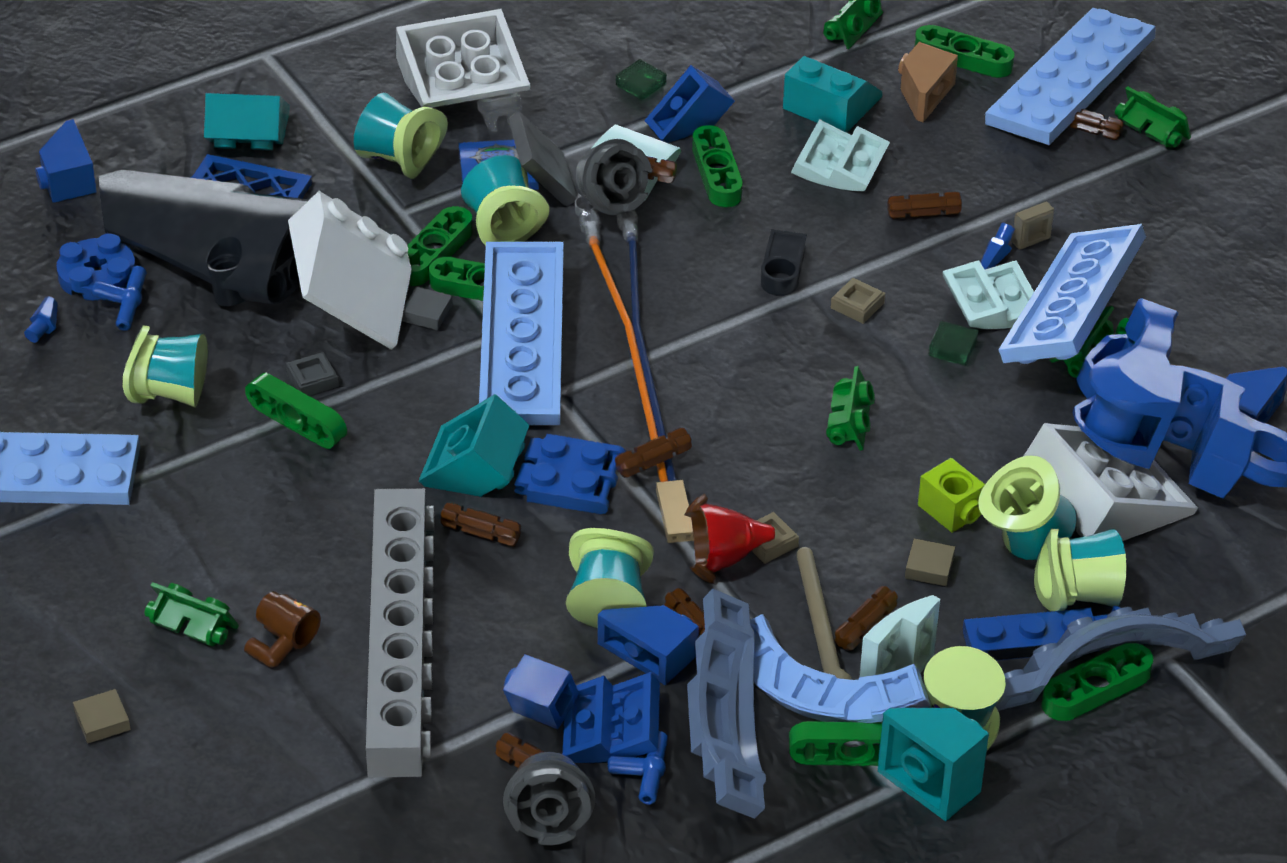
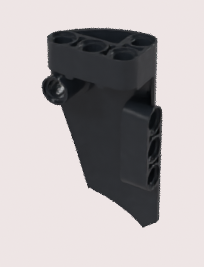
M118 170L99 176L105 233L115 234L119 236L120 240L212 284L215 302L218 305L232 306L244 301L277 305L300 287L288 220L309 199L254 193L248 186L238 183L130 170Z

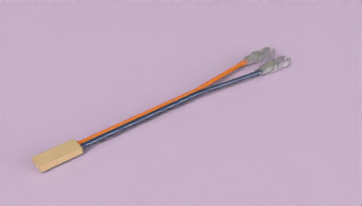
M578 193V198L575 200V213L579 216L580 232L584 234L586 244L589 245L590 250L595 255L625 326L650 439L653 440L662 435L666 437L640 325L637 263L639 238L637 227L639 219L637 212L634 209L616 215L617 227L622 231L623 239L629 246L632 301L631 323L600 250V216L595 207L591 211H584V209L578 207L581 205V195ZM671 458L656 465L660 482H656V493L667 542L694 541L691 517L684 515L689 507L683 480L676 479Z

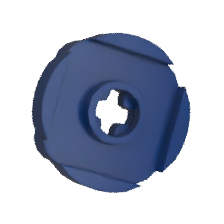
M104 234L99 238L64 244L59 250L60 257L56 265L59 284L66 293L72 295L73 290L77 293H83V299L93 301L104 300L91 294L93 284L96 281L126 288V282L129 280L131 269L135 266V259L130 248L121 243L119 236ZM101 267L102 269L94 271L93 268Z

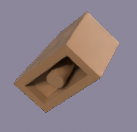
M918 42L909 54L905 53L903 55L898 71L902 74L901 91L917 121L924 122L955 85L958 55Z

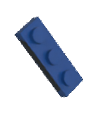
M1091 608L964 619L963 635L966 646L979 649L989 654L996 661L1031 658L1033 651L1050 643H1058L1067 630V625L1084 617H1092V620H1095Z

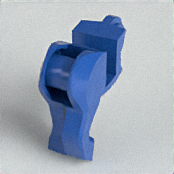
M1143 298L1138 299L1125 326L1126 334L1107 335L1086 356L1077 377L1078 387L1086 397V400L1074 406L1072 413L1080 429L1105 452L1129 464L1150 469L1163 440L1192 450L1188 484L1220 498L1227 496L1242 475L1261 485L1287 487V432L1270 424L1261 423L1240 411L1238 404L1246 389L1223 377L1203 370L1170 365L1169 355L1172 350V334L1174 332V323L1178 316L1176 310ZM1256 452L1261 453V454H1263V455H1265V456H1268V457H1270L1271 459H1273L1274 461L1268 460V459H1266V458H1264V457L1258 455Z

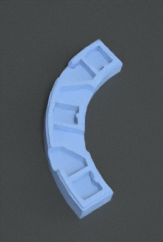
M763 614L750 619V625L754 630L755 637L754 683L772 700L793 712L824 722L875 723L883 721V713L889 708L931 707L920 671L915 664L884 674L860 677L859 680L839 679L835 675L823 673L805 665L803 666L790 657L778 643L769 621Z

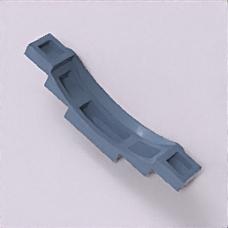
M712 589L703 598L705 631L695 641L697 675L687 684L691 753L702 757L703 777L715 782L716 804L755 819L765 809L763 785L766 782V774H764L760 765L755 733L754 630L750 625L748 603Z
M1124 607L1109 613L1107 618L1093 621L1092 617L1080 618L1067 625V630L1058 643L1046 644L1034 650L1032 657L1023 670L1017 669L1004 674L1005 690L995 707L999 711L1034 702L1057 669L1083 655L1101 649L1116 647L1125 643L1164 645L1189 650L1193 659L1197 660L1234 650L1246 636L1240 619L1224 623L1223 619L1218 618L1199 626L1194 613L1178 617L1177 613L1158 616L1151 615L1149 608L1133 611L1131 607Z

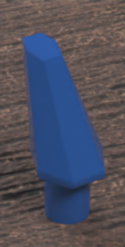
M1001 223L995 238L992 237L989 240L980 262L984 270L995 267L1012 250L1008 244L1015 228L1011 225Z
M50 296L45 297L30 318L32 324L24 332L25 337L29 341L36 343L44 333L50 334L55 330L58 304L54 298Z

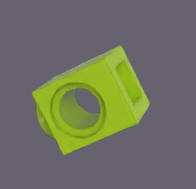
M949 458L921 475L918 506L953 533L966 524L974 523L982 515L979 510L978 500L985 484L954 459Z

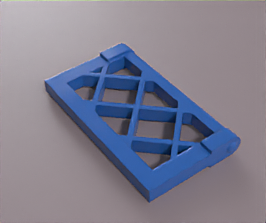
M209 154L206 155L194 175L190 177L221 182L237 179L240 184L248 186L253 191L272 186L275 192L268 195L303 199L312 184V176ZM213 170L224 171L222 173L212 175ZM244 176L257 178L258 180L247 182ZM279 183L294 187L283 190Z

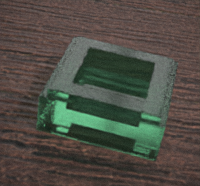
M639 59L616 74V86L643 100L666 84L667 74Z
M941 321L929 345L928 356L966 366L977 343L979 331Z

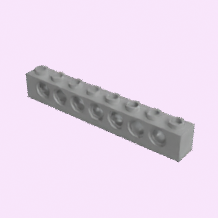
M425 488L374 489L366 723L368 778L422 777V758H431V731H423V724H431L432 721L431 697H423L424 690H432V663H424V657H432L433 654L432 630L425 631V624H433V599L425 598V593H433V567H426V561H434V537L426 536V531H434V505L426 506Z

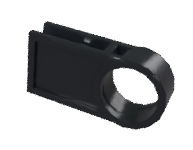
M771 229L763 264L761 265L760 283L764 291L776 296H785L796 291L806 251L807 234ZM774 273H783L789 275L790 277L785 279H777L771 277L770 275Z

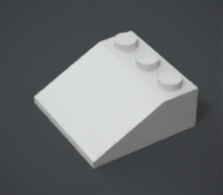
M501 9L396 27V58L406 85L421 107L433 108L530 90L529 80Z
M318 191L288 220L302 297L392 350L397 345L412 270L408 256V246L400 236L396 234L390 235L367 216H359L351 211L340 199H332Z
M1044 423L1024 456L1041 457L1051 464L1059 480L1060 495L1067 498L1074 506L1077 520L1076 531L1081 537L1115 529L1120 534L1122 541L1194 515L1198 509L1155 460H1153L1150 469H1146L1115 458L1097 446L1079 426Z

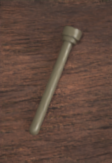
M802 547L797 551L796 556L823 673L835 675L839 679L852 680V677L840 668L813 552L808 547Z

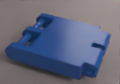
M546 434L544 439L531 438L524 456L525 463L521 465L514 484L516 486L514 491L518 494L526 495L527 502L595 514H605L609 508L607 497L610 488H614L618 480V476L615 474L617 470L615 458L617 455L626 452V450L618 445ZM607 461L610 462L608 471L604 470ZM598 487H602L600 495L595 496Z

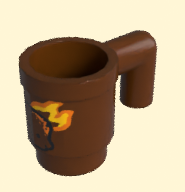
M272 591L260 601L256 610V619L264 625L267 631L279 638L272 647H269L252 637L245 644L244 651L265 665L276 667L293 647L295 649H302L313 640L320 627V613L287 594L281 595Z

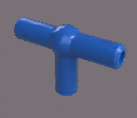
M134 266L131 269L126 288L98 281L93 284L92 296L121 303L116 320V326L120 330L125 331L131 328L136 308L142 302L141 291L147 271L141 266Z
M659 731L658 750L647 753V757L611 756L608 760V772L610 774L643 776L638 798L644 804L655 803L660 778L666 771L664 757L668 736L662 731Z

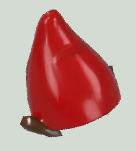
M704 493L692 502L684 514L691 517L696 564L690 567V570L703 581L714 584L716 580L715 572L736 564L744 559L753 549L775 539V529L769 524L756 521L737 511L707 504L708 497Z

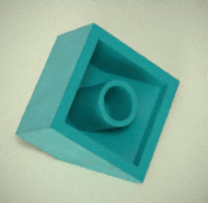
M803 56L785 73L783 109L816 123L820 119L846 133L882 97V91L869 82L806 56Z
M206 93L204 138L209 142H214V148L236 149V143H251V149L273 150V144H283L290 104L281 96Z
M494 394L441 425L418 482L424 487L479 497L495 488L498 490L504 488L514 476L513 467L517 457L525 447L523 441L530 425L499 396Z
M889 708L883 713L877 772L946 822L981 792L989 732L984 730L977 721L967 718L955 708Z

